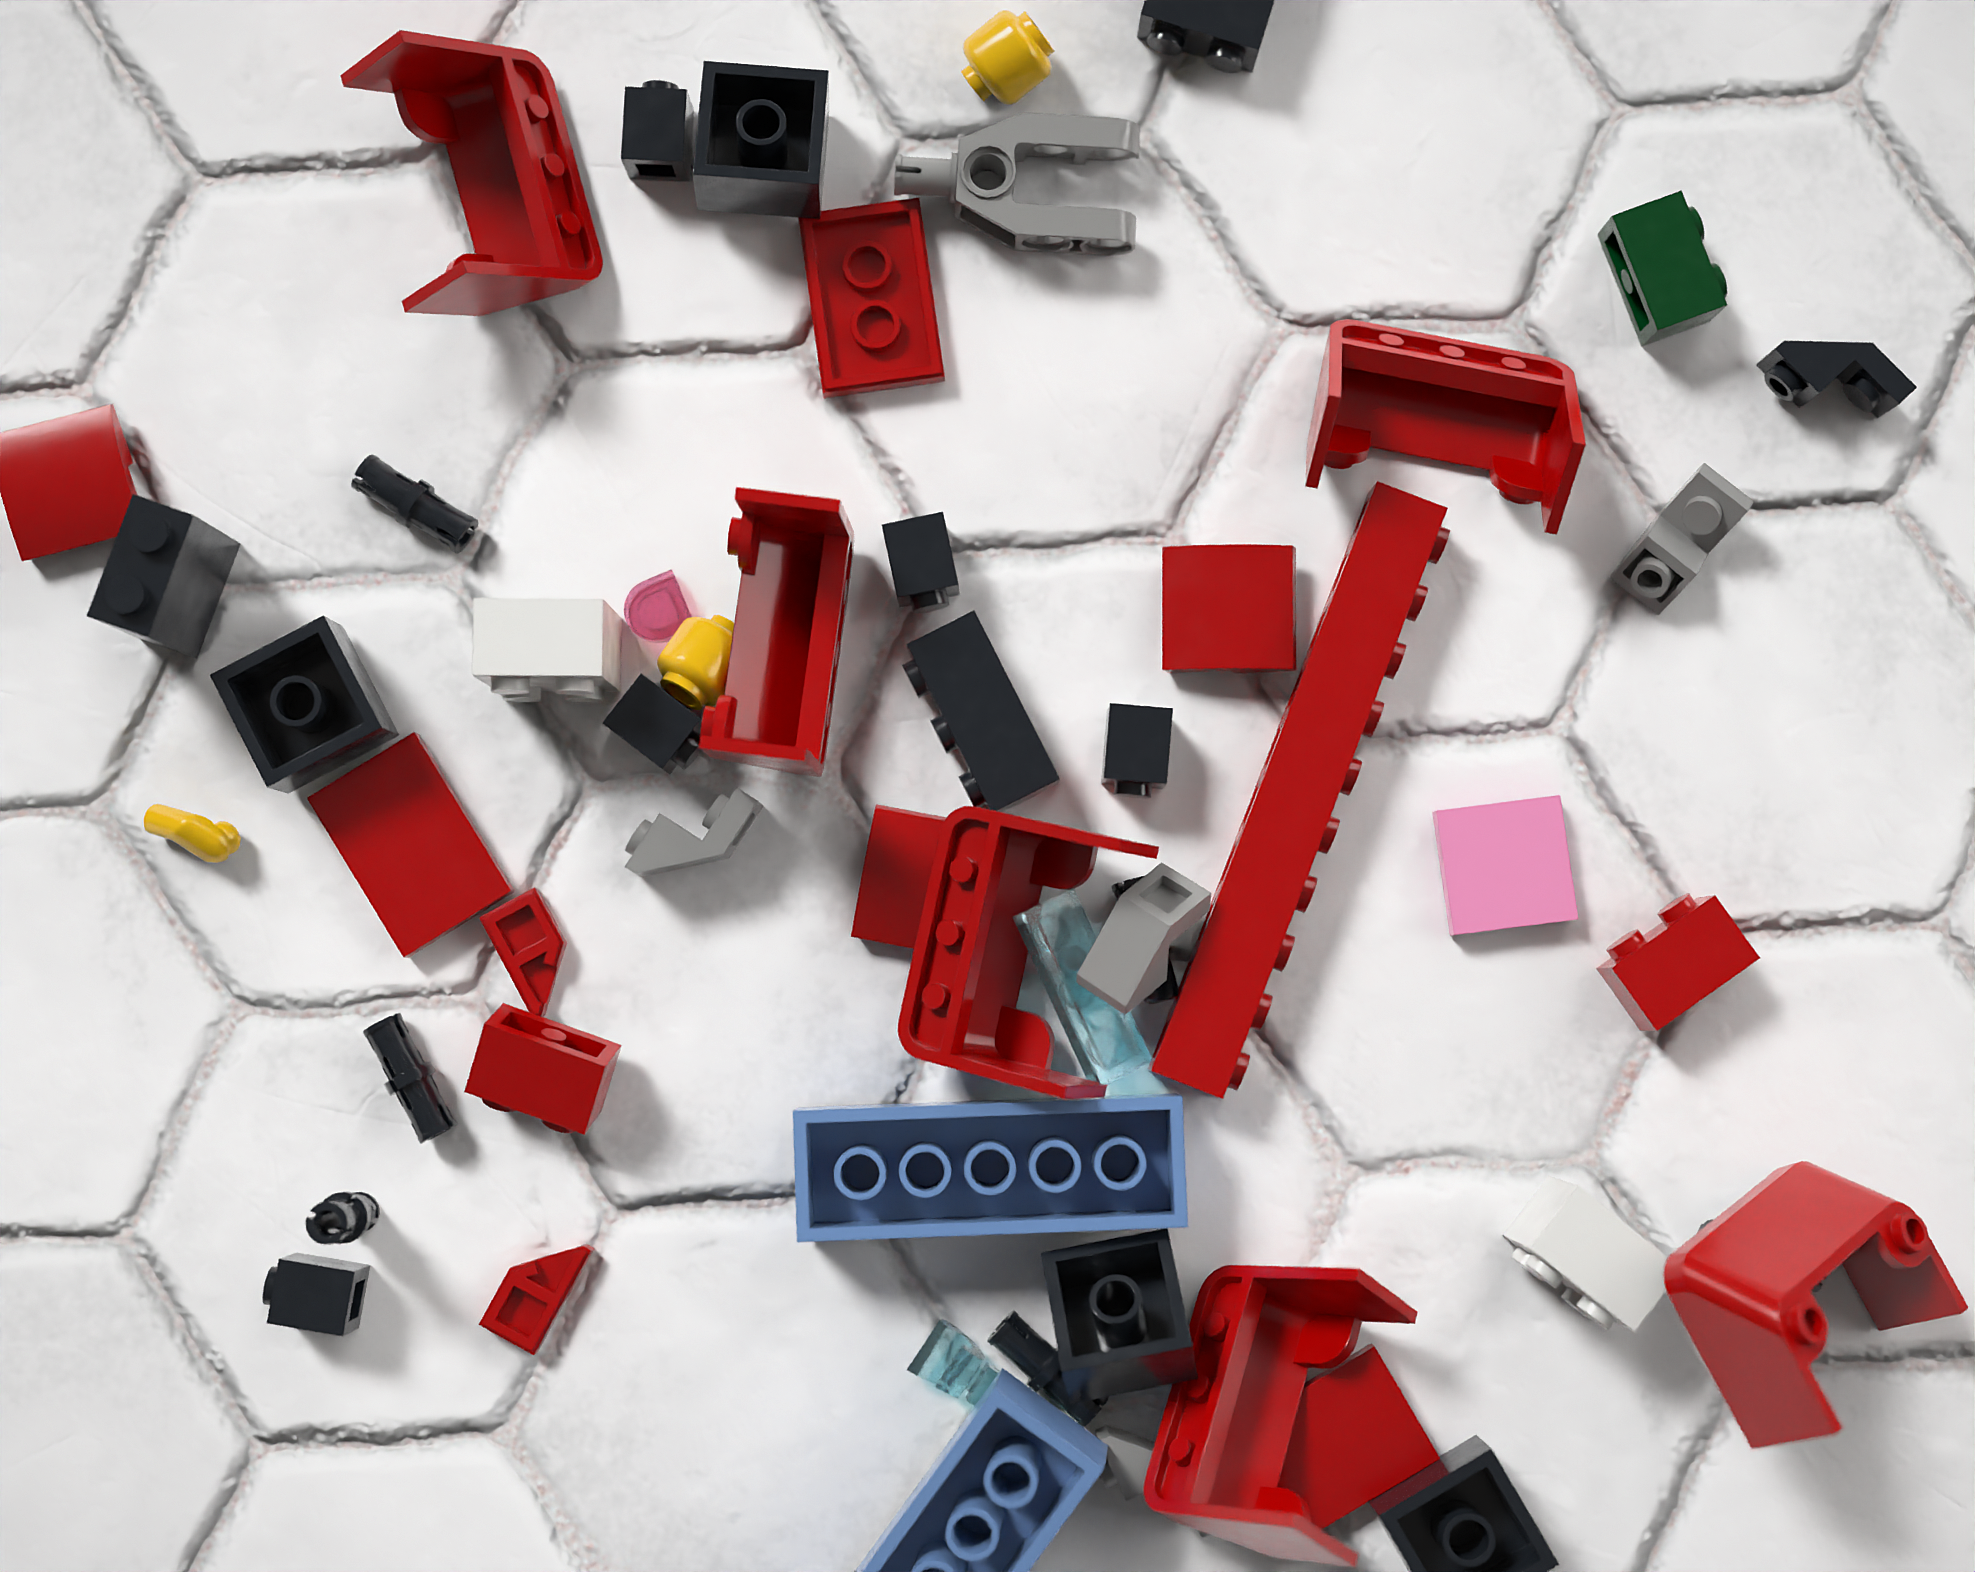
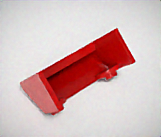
M399 30L340 75L343 87L394 94L402 122L412 134L425 142L446 145L475 254L466 253L460 255L448 264L445 273L403 299L404 313L484 316L577 290L601 274L603 268L602 252L554 80L549 69L538 56L525 49Z
M1336 321L1331 324L1316 392L1307 440L1305 486L1318 489L1324 465L1334 469H1348L1353 464L1364 462L1368 457L1370 447L1489 470L1491 483L1499 490V494L1504 499L1521 505L1540 502L1544 533L1557 535L1586 446L1575 374L1566 364L1546 356L1364 321Z
M736 486L734 500L742 511V517L731 518L727 539L728 555L737 556L741 578L724 695H719L716 707L706 706L704 709L699 749L714 759L793 774L821 777L827 754L852 571L854 530L841 499Z
M963 806L952 811L944 820L939 832L898 1019V1037L903 1048L911 1056L920 1060L1062 1099L1105 1097L1106 1084L1050 1070L1055 1049V1038L1051 1026L1040 1015L1017 1009L1016 1006L1043 886L1071 890L1084 884L1094 870L1099 848L1157 859L1159 847L975 806Z
M1800 1161L1777 1168L1670 1254L1664 1265L1663 1279L1666 1292L1751 1449L1836 1435L1843 1428L1809 1366L1824 1351L1828 1334L1826 1316L1818 1306L1810 1290L1841 1263L1879 1331L1963 1314L1969 1308L1928 1235L1924 1221L1911 1207L1809 1161Z
M1225 1265L1214 1270L1200 1287L1189 1323L1198 1379L1175 1383L1171 1386L1144 1480V1498L1148 1506L1173 1522L1271 1557L1355 1568L1359 1554L1312 1525L1309 1506L1301 1496L1289 1489L1277 1487L1308 1369H1330L1343 1363L1351 1355L1357 1344L1362 1322L1415 1324L1418 1311L1361 1268Z

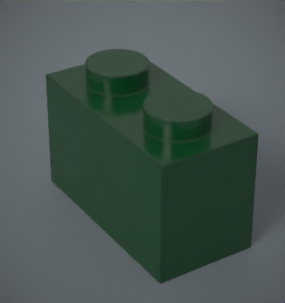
M1682 190L1612 215L1597 234L1641 347L1708 323L1728 305L1725 300L1727 296V283L1724 274L1716 263L1711 264L1702 242L1705 235L1702 219L1694 207H1688Z

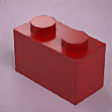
M1687 893L1661 909L1657 915L1662 923L1645 935H1642L1638 929L1633 930L1606 949L1611 958L1596 969L1640 1031H1658L1760 959L1716 895L1693 899L1690 893Z
M503 1003L483 1025L464 1092L482 1098V1102L492 1109L502 1112L519 1111L541 1119L542 1123L551 1130L561 1133L578 1132L585 1135L602 1111L622 1045Z

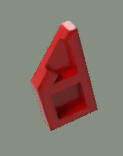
M534 887L480 916L479 919L528 1011L543 1017L548 1008L567 942L539 889Z
M584 1244L510 1267L478 1325L535 1355L541 1348L595 1248Z

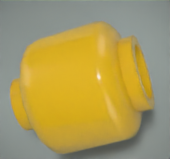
M1002 10L965 40L963 51L970 65L963 69L961 73L983 101L993 94L1001 103L1013 105L1050 75L1051 62L1048 57L1055 50L1025 11L1017 17L1008 10Z
M713 615L711 619L703 617L686 618L659 655L657 666L663 677L660 681L661 687L682 705L693 710H701L704 706L716 707L719 695H724L734 623L731 620L720 615Z

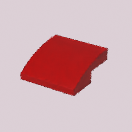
M113 403L0 432V494L22 562L117 537L132 495L138 494L128 466L134 462Z
M1263 544L1162 547V670L1168 673L1232 671L1236 674L1297 671L1296 547L1293 545Z
M876 804L862 870L851 937L914 949L939 832L946 817Z

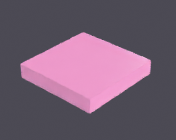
M1560 795L1432 812L1450 936L1578 920Z

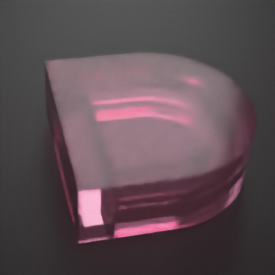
M672 569L635 585L628 593L624 603V617L627 625L639 638L650 643L670 641L686 618L693 617Z

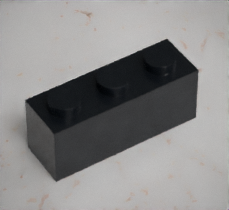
M974 610L906 644L912 660L903 664L902 667L918 698L930 694L940 716L930 720L946 754L957 749L966 765L968 772L958 777L972 806L982 807L986 805L987 809L1005 812L1059 784L1060 777Z

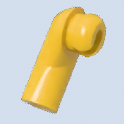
M154 804L148 808L143 819L145 830L148 833L174 841L205 862H224L228 859L229 854L239 849L241 843L238 830L228 822L219 821L214 824L204 816L162 804Z

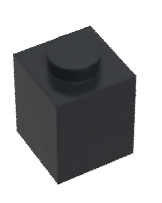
M663 80L646 81L642 84V87L625 86L621 161L629 179L690 182L694 109L687 89H679L676 84Z
M943 512L881 524L899 607L911 605L913 613H924L949 606L948 597L959 595V583Z
M642 673L602 722L668 774H671L677 765L684 770L688 768L702 751L699 749L702 719Z
M1118 703L1109 704L1106 715L1101 784L1114 785L1115 796L1147 799L1151 798L1152 788L1163 789L1167 785L1173 708Z
M298 1252L279 1258L277 1267L272 1266L269 1269L263 1287V1304L270 1305L266 1324L337 1336H345L358 1329L371 1265Z

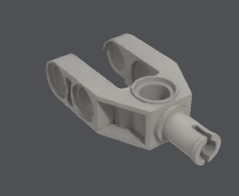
M1022 112L960 138L958 153H952L951 159L905 157L896 154L894 195L949 197V203L955 204V218L1012 250L1105 256L1128 254L1135 250L1136 216L1124 210L1016 203L1012 198L1016 178L1015 162H1024L1025 156L1073 158V164L1085 165L1086 159L1109 161L1126 160L1133 157L1139 159L1140 126L1133 121L1120 118ZM988 170L998 174L1003 183L994 190H984L977 187L971 178L980 171Z

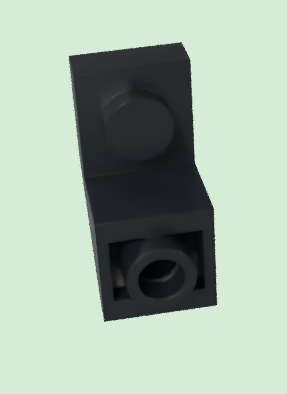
M1784 340L1756 364L1765 373L1764 379L1771 391L1785 401H1792L1798 408L1820 394L1837 378L1843 384V391L1849 401L1857 408L1871 412L1878 419L1898 406L1917 388L1872 342Z

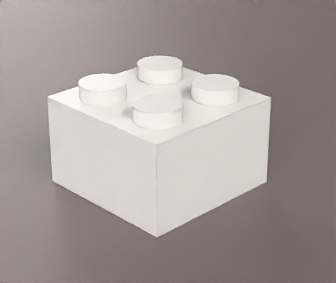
M473 598L472 676L490 686V692L503 694V700L514 702L541 701V691H555V693L566 694V700L572 702L604 701V692H621L622 618L604 599Z
M1548 1176L1503 1234L1505 1238L1518 1247L1511 1255L1517 1263L1542 1281L1544 1279L1555 1288L1560 1283L1564 1284L1568 1289L1561 1297L1592 1322L1595 1320L1607 1330L1616 1322L1635 1332L1666 1293L1663 1271L1668 1257L1579 1185Z

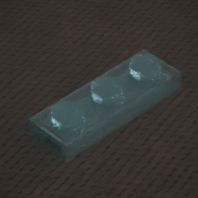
M1075 889L1063 891L1012 916L1086 1079L1109 1085L1151 1062L1152 1058L1131 1012L1124 1015L1076 983L1077 973L1097 937Z

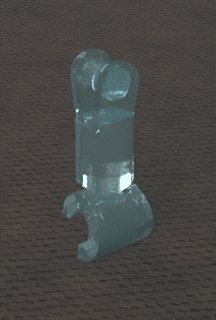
M943 1319L939 1320L907 1368V1371L935 1384L936 1388L956 1398H960L966 1389V1401L973 1406L977 1404L1000 1372L999 1369L988 1362L981 1369L980 1366L985 1360L981 1349L963 1331Z

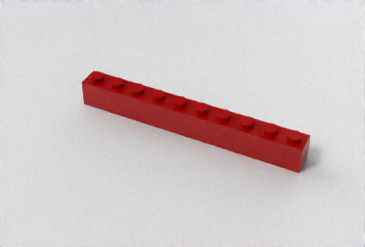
M1379 481L1368 492L1213 895L1210 911L1205 916L1178 987L1179 993L1172 1002L1149 1062L1148 1070L1221 1099L1224 1098L1227 1088L1237 1091L1240 1087L1250 1060L1249 1054L1241 1052L1250 1028L1257 1031L1261 1030L1272 1003L1273 996L1264 993L1272 969L1280 972L1284 970L1294 946L1295 937L1286 933L1294 911L1297 910L1305 913L1317 885L1318 878L1309 875L1317 851L1323 854L1328 853L1336 836L1340 819L1331 816L1337 798L1339 793L1349 796L1358 778L1362 761L1353 758L1361 735L1369 738L1372 737L1382 715L1384 703L1375 698L1383 677L1393 680L1404 657L1407 645L1398 642L1402 627L1406 619L1413 622L1416 621L1425 602L1429 587L1419 583L1427 562L1437 564L1447 544L1450 529L1441 526L1448 509L1447 507Z

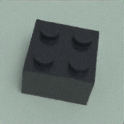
M703 61L692 173L697 210L821 219L830 112L829 70Z
M324 615L210 674L266 787L289 794L399 736L344 627Z
M1168 1228L1041 1252L1061 1372L1070 1404L1198 1379L1194 1351Z
M1477 1435L1439 1456L1440 1459L1368 1502L1408 1572H1548L1560 1565L1492 1448Z

